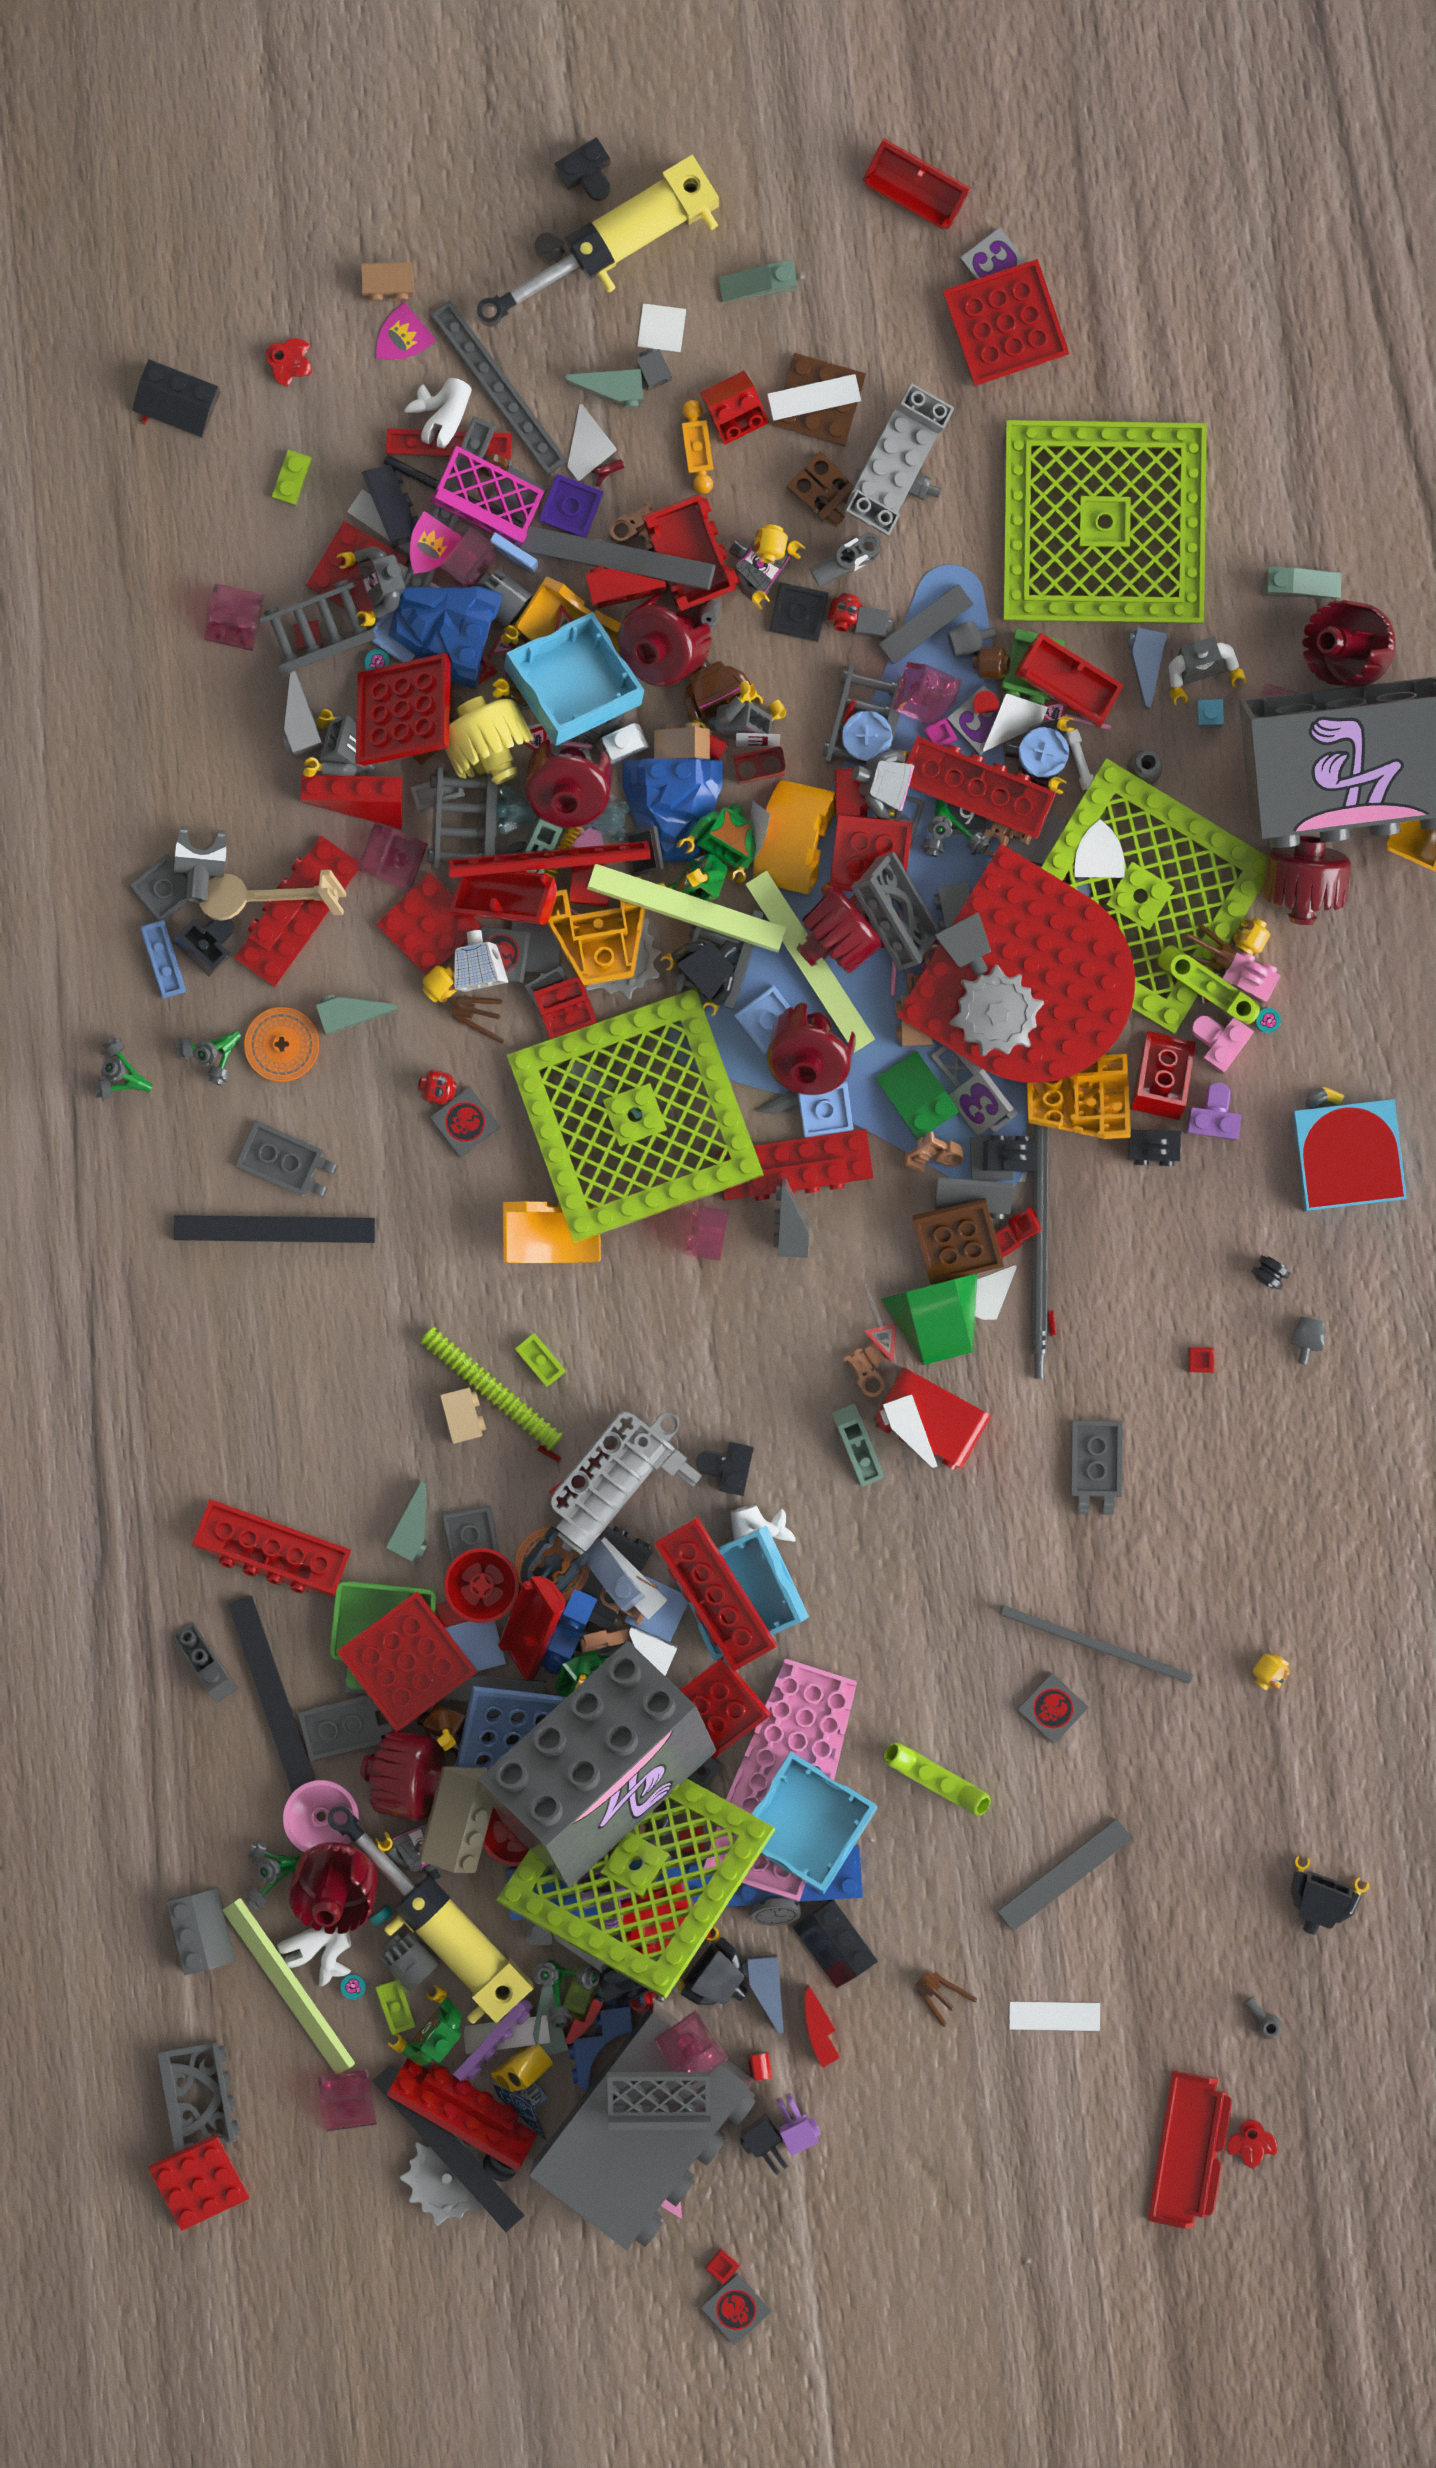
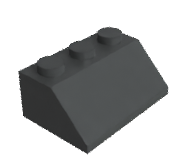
M937 1178L934 1209L986 1198L991 1218L1004 1219L1005 1215H1010L1014 1183Z
M219 1888L172 1898L167 1901L184 1976L236 1961L226 1917L222 1911L223 1905Z

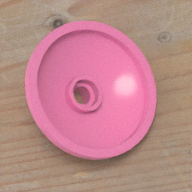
M328 1780L310 1781L298 1787L287 1800L283 1813L284 1829L290 1841L303 1852L310 1847L325 1842L349 1844L351 1839L346 1834L342 1836L338 1831L330 1827L328 1814L334 1805L342 1803L348 1805L359 1820L357 1804L352 1795L343 1786ZM337 1811L333 1815L337 1823L342 1824L348 1820L347 1814L343 1811ZM318 1812H324L326 1818L320 1821L316 1815Z

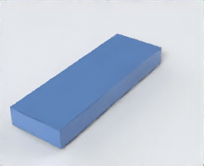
M165 920L140 926L162 999L186 992L187 990Z

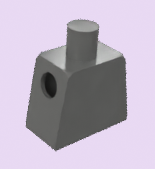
M975 913L935 934L936 939L959 968L969 964L975 976L989 970L982 956L991 952L979 913Z

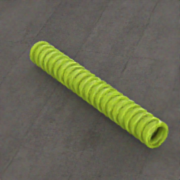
M431 1327L420 1340L421 1345H426L428 1351L432 1350L434 1356L438 1355L440 1361L444 1360L446 1366L450 1365L452 1371L456 1370L458 1376L462 1375L464 1381L468 1380L470 1386L474 1385L476 1391L480 1390V1395H486V1400H492V1405H498V1410H504V1415H510V1420H516V1425H522V1430H528V1435H534V1440H540V1445H546V1450L550 1451L556 1446L563 1433H557V1428H551V1423H545V1418H539V1413H533V1408H527V1403H521V1398H515V1393H509V1388H503V1383H497V1378H491V1373H485V1368H479V1363H473L471 1357L467 1358L465 1352H460V1348L454 1347L453 1342H448L447 1337H442L441 1332H436L435 1327Z

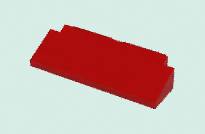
M1172 2071L1148 2221L1188 2229L1194 2227L1196 2216L1207 2217V2215H1212L1215 2211L1222 2163L1216 2157L1217 2152L1225 2149L1232 2108V2099L1230 2096H1227V2092L1216 2091L1218 2078Z

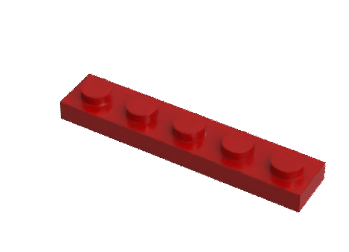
M387 428L386 455L450 457L454 447L461 446L467 431H456L448 445L443 449L437 447V438L440 430H437L433 441L427 444L421 440L422 430ZM494 432L484 457L496 454L504 459L511 460L512 433Z

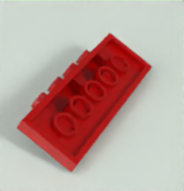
M917 736L906 764L915 765L909 785L910 788L1038 839L1057 794L1056 792L1030 782L1031 777L1023 773L1017 772L1016 776L1008 773V768L994 762L993 766L983 763L985 758L971 753L970 757L961 754L962 749L948 744L946 748Z
M320 836L308 855L303 859L298 857L291 867L294 873L289 880L284 877L277 889L314 888V886H319L321 870H331L345 890L362 867V864L326 838ZM314 899L267 901L262 908L265 912L260 920L255 918L247 929L250 932L249 938L234 958L276 987L330 912L324 901H315Z
M862 1129L755 1145L753 1147L764 1176L723 1191L725 1201L755 1196V1201L770 1199V1194L776 1193V1186H782V1177H786L794 1195V1190L804 1189L805 1194L820 1192V1186L829 1185L830 1190L845 1188L844 1183L874 1179L867 1130ZM724 1150L718 1151L719 1159ZM727 1153L723 1162L731 1160L729 1153Z
M211 1499L208 1502L192 1543V1547L214 1554L215 1559L219 1560L218 1563L226 1568H232L233 1565L243 1568L242 1572L248 1576L263 1575L266 1577L267 1582L274 1585H280L281 1582L290 1585V1590L299 1594H303L304 1591L310 1592V1590H314L333 1598L351 1554V1550Z
M698 1517L654 1543L669 1567L668 1571L674 1581H678L682 1588L683 1597L688 1603L691 1602L696 1610L695 1615L701 1624H705L709 1631L710 1640L714 1645H718L733 1671L776 1648V1641Z
M407 2058L387 2093V2096L517 2172L538 2134L517 2122L520 2114L515 2112L513 2106L509 2104L502 2105L494 2100L489 2092H480L473 2088L468 2080L460 2081L451 2075L444 2066L437 2067L433 2064L430 2070Z

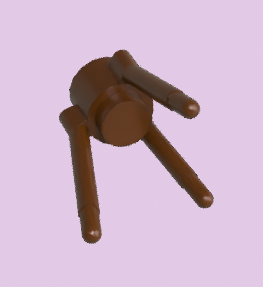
M1202 924L1199 925V928L1218 944L1216 947L1190 933H1185V937L1213 952L1211 959L1214 961L1190 956L1202 965L1211 966L1217 970H1220L1221 967L1229 969L1237 953L1231 949V945L1222 941Z
M465 995L463 998H455L451 1016L457 1017V1022L466 1024L499 1043H504V1039L467 1019H472L473 1014L500 1019L499 1014L477 1009L475 1004L472 1003L502 1004L501 999L472 998Z
M927 1971L915 1986L919 1989L917 1993L923 1997L943 2027L946 2026V2022L929 1996L935 1995L950 2011H953L954 2007L938 1991L941 1987L938 1982L965 1998L977 2002L978 1999L942 1978L937 1972L932 1974Z

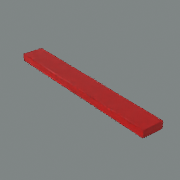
M642 841L448 860L449 876L453 878L651 859L648 842Z

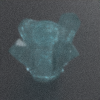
M508 786L501 787L499 795L503 797V801L498 804L496 810L497 817L501 820L499 832L504 835L521 825L533 823L535 813L530 808L528 802L523 800Z
M609 800L602 815L595 821L587 824V827L597 830L606 837H612L617 841L625 839L626 831L622 827L625 822L624 814H628L630 809L629 804L625 801L615 804Z

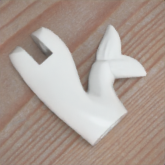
M449 378L440 392L431 397L424 384L419 387L417 392L418 399L409 403L404 412L421 413L438 410L426 422L421 433L422 442L430 444L439 429L437 447L444 449L448 445L459 426L472 389L467 383L456 378Z
M757 1505L744 1506L731 1511L734 1540L767 1526L772 1537L785 1541H796L793 1533L785 1527L786 1514L783 1509L779 1510L771 1522L763 1518Z
M323 1926L320 1931L310 1928L277 1944L281 1954L297 1949L300 1950L283 1959L289 1968L305 1964L325 1946L321 1958L319 1987L326 1985L333 1976L340 1977L351 1972L349 1968L336 1961V1958L343 1951L351 1947L349 1932L338 1934V1926L333 1934H326Z

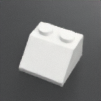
M631 1626L629 1634L634 1647L665 1676L678 1646Z

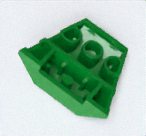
M978 1273L881 1299L924 1365L973 1352Z

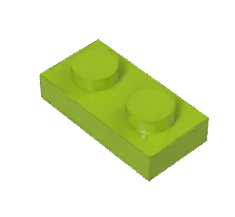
M291 450L287 451L272 495L273 499L294 506L297 505L312 457Z
M535 1333L515 1348L546 1387L550 1386L566 1372L564 1367Z
M393 1980L376 1986L375 1988L391 2034L394 2035L416 2027L402 1985L397 1980Z

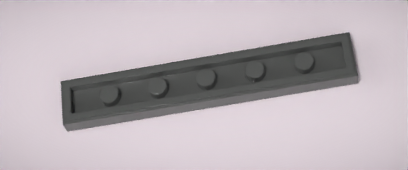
M1116 1818L1000 1908L998 1912L1010 1928L1015 1931L1131 1841L1132 1837Z

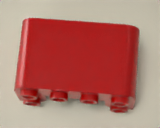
M700 494L642 515V520L656 553L714 564L716 566L710 590L666 581L675 606L679 611L736 590L735 583L739 582L734 569L728 568L725 565L726 551L723 544H717L715 536L718 535V531L714 521L709 522L708 513L711 512V507L707 498L701 497Z
M902 1367L873 1419L878 1422L875 1427L890 1434L892 1430L890 1424L884 1425L880 1411L884 1410L883 1404L912 1394L934 1457L935 1455L942 1457V1464L955 1471L957 1467L963 1469L991 1415Z

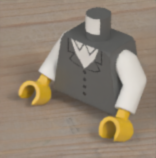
M1215 637L1182 646L1177 657L1169 664L1170 684L1173 687L1169 692V696L1173 703L1177 705L1176 700L1180 696L1184 703L1188 701L1186 693L1181 688L1182 685L1218 675L1228 670H1231L1229 677L1233 687L1236 688L1234 681L1238 678L1243 679L1244 684H1246L1244 672L1238 668L1239 663L1233 648L1228 644L1217 643Z

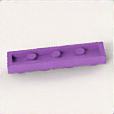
M526 1999L513 2007L454 2075L460 2081L473 2080L481 2072L480 2066L484 2061L489 2062L497 2054L496 2048L501 2042L503 2044L506 2043L514 2035L512 2031L517 2024L522 2025L530 2017L528 2012L534 2006Z

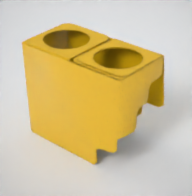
M539 2044L520 2048L492 2071L491 2075L500 2087L514 2092L528 2088L553 2065V2062ZM508 2072L518 2077L520 2080L518 2085H514L510 2081Z

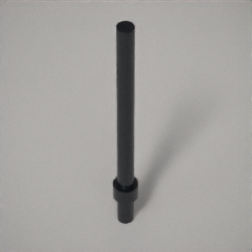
M387 455L384 460L385 465H391L393 469H398L399 472L436 490L439 480L390 455ZM469 495L467 496L473 504L481 502ZM489 506L491 513L495 515L504 513L502 509L496 506L495 508ZM511 517L513 524L520 527L521 522Z

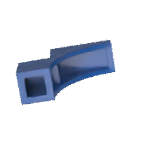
M574 1589L540 1665L548 1673L558 1675L562 1664L570 1661L597 1602L596 1598Z
M622 2005L618 2008H601L600 2014L596 2016L597 2030H602V2033L580 2036L573 2043L569 2044L570 2058H575L576 2068L572 2069L573 2083L579 2085V2090L589 2089L590 2069L598 2052L612 2039L633 2032L630 2005Z

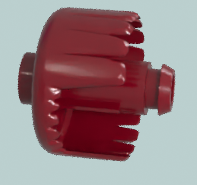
M658 594L639 605L624 618L618 632V647L622 659L628 664L638 679L653 686L663 687L680 682L699 668L709 655L712 638L708 637L711 629L707 623L696 628L694 620L689 615L676 614L673 611H669L667 607L653 605L662 597V595Z
M1335 600L1329 602L1328 605L1318 608L1317 612L1319 613L1311 615L1309 621L1313 624H1307L1304 627V634L1309 637L1302 640V645L1309 650L1303 652V657L1306 661L1310 662L1308 663V668L1319 680L1331 685L1353 687L1372 684L1386 673L1394 658L1396 639L1391 622L1381 610L1366 603Z
M544 740L539 748L533 751L528 764L525 794L532 811L540 819L563 828L581 827L595 821L605 811L610 798L613 769L608 754L602 751L598 765L586 759L581 749L572 746L566 747L558 755L552 756L550 740Z
M1300 836V844L1284 848L1274 847L1267 853L1262 896L1269 903L1273 897L1274 904L1282 906L1285 895V906L1292 910L1288 914L1290 922L1298 925H1312L1317 919L1314 912L1320 910L1323 898L1324 910L1326 911L1330 910L1332 905L1334 910H1338L1340 907L1343 908L1346 905L1351 861L1344 853L1326 848V841H1321L1320 837Z
M829 882L821 887V893L824 895L822 899L802 919L803 927L810 930V933L805 937L806 942L802 945L798 944L797 951L811 967L818 965L817 961L823 958L825 960L830 956L832 959H835L839 967L844 968L846 974H850L880 949L882 940L869 923L870 919L856 895L854 894L848 899L837 885Z
M799 1003L794 1009L789 1007L783 1014L778 1015L772 1027L766 1054L768 1069L778 1083L795 1093L822 1095L831 1092L844 1083L850 1072L856 1045L854 1032H851L848 1045L846 1046L841 1039L836 1038L835 1034L830 1033L831 1023L825 1014L812 1012L807 1015L806 1003Z
M392 1730L385 1735L389 1739H383L379 1744L380 1748L386 1750H378L376 1754L364 1757L361 1763L360 1775L366 1782L379 1788L369 1789V1794L375 1798L369 1800L374 1811L388 1816L420 1821L425 1819L431 1812L442 1767H445L444 1750L437 1739L433 1737Z
M325 1842L310 1847L297 1861L288 1890L289 1906L293 1909V1914L296 1918H299L301 1914L300 1921L303 1925L309 1926L312 1921V1928L316 1931H320L322 1926L326 1934H333L337 1926L338 1934H345L349 1929L350 1931H355L359 1925L362 1926L367 1922L371 1914L379 1885L377 1869L365 1853L348 1844Z

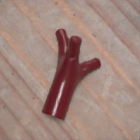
M622 459L597 466L591 471L599 475L596 483L597 487L601 486L603 480L608 475L625 468Z

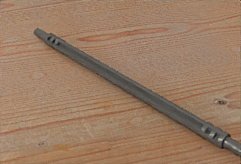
M1034 1124V1141H1038L1037 1171H1034L1033 1211L1042 1231L1033 1235L1032 1354H1034V1379H1044L1045 1354H1047L1049 1127Z

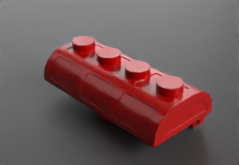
M883 138L862 179L865 182V186L942 230L943 228L949 230L971 190L970 186L963 184L942 170L935 168L914 154L893 144L886 138Z
M1043 633L1038 634L1032 641L1015 672L1017 677L1039 689L1098 728H1101L1124 687L1122 683Z
M525 871L460 877L449 913L452 915L544 925L549 921L555 904L556 882L553 877H548L547 874Z
M533 1576L529 1581L523 1582L498 1643L501 1651H508L526 1682L536 1677L566 1603L564 1595L549 1579L541 1576Z

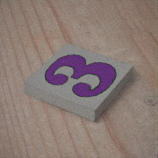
M1000 227L960 258L975 279L1027 263Z
M985 685L978 689L947 718L949 723L980 756L986 752L983 748L1002 705L998 701L999 709L997 712L973 714L972 703L975 696L981 691H989Z
M984 1069L949 1094V1097L977 1136L1013 1110V1107Z

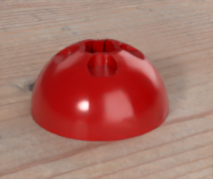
M487 1548L471 1549L460 1554L450 1564L444 1579L445 1596L452 1610L463 1619L475 1623H488L503 1617L513 1607L519 1591V1580L512 1563L501 1553Z
M493 1807L483 1847L498 1862L510 1866H519L529 1849L508 1830Z

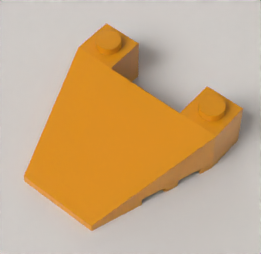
M567 889L559 890L556 893L555 904L547 926L583 986L634 977L646 913L645 908L619 900L620 908L571 916Z

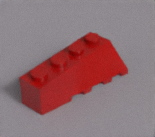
M301 775L302 803L402 830V777L328 775L307 777Z

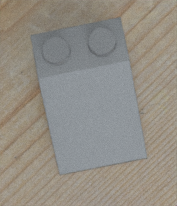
M294 671L290 673L284 725L286 735L282 736L287 751L289 753L293 752L297 758L323 748L324 744L299 677Z

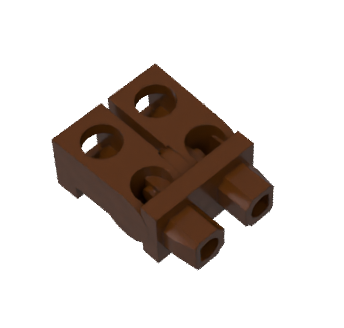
M820 451L804 467V470L802 469L787 484L786 489L803 502L822 522L826 520L834 527H837L845 519V516L837 507L842 502L847 505L854 485Z

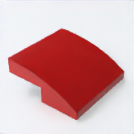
M578 976L533 992L550 1040L597 1023L586 989Z
M594 1995L586 2017L575 2014L565 2043L571 2044L589 2028L603 2005V1997Z

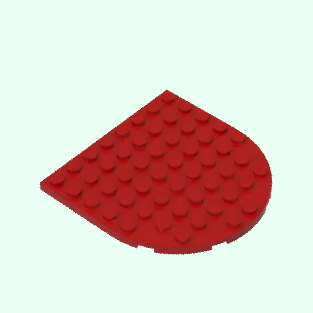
M1000 844L952 925L975 913H979L991 952L982 956L989 970L981 974L989 975L993 967L999 965L1007 977L1020 974L1022 976L1021 985L1031 988V996L1034 999L1044 1001L1043 1006L1035 1015L1036 1028L1028 1032L1030 1047L1016 1045L1009 1054L992 1049L985 1056H982L977 1043L964 1040L963 1029L950 1025V1020L960 1011L958 1000L965 994L961 980L964 979L972 982L978 978V975H974L969 964L959 968L941 944H939L896 1016L994 1075L1027 1083L1056 1081L1077 1074L1094 1064L1106 1054L1121 1035L1131 1013L1135 995L1133 958L1121 929L1109 913L1097 902L1003 844Z

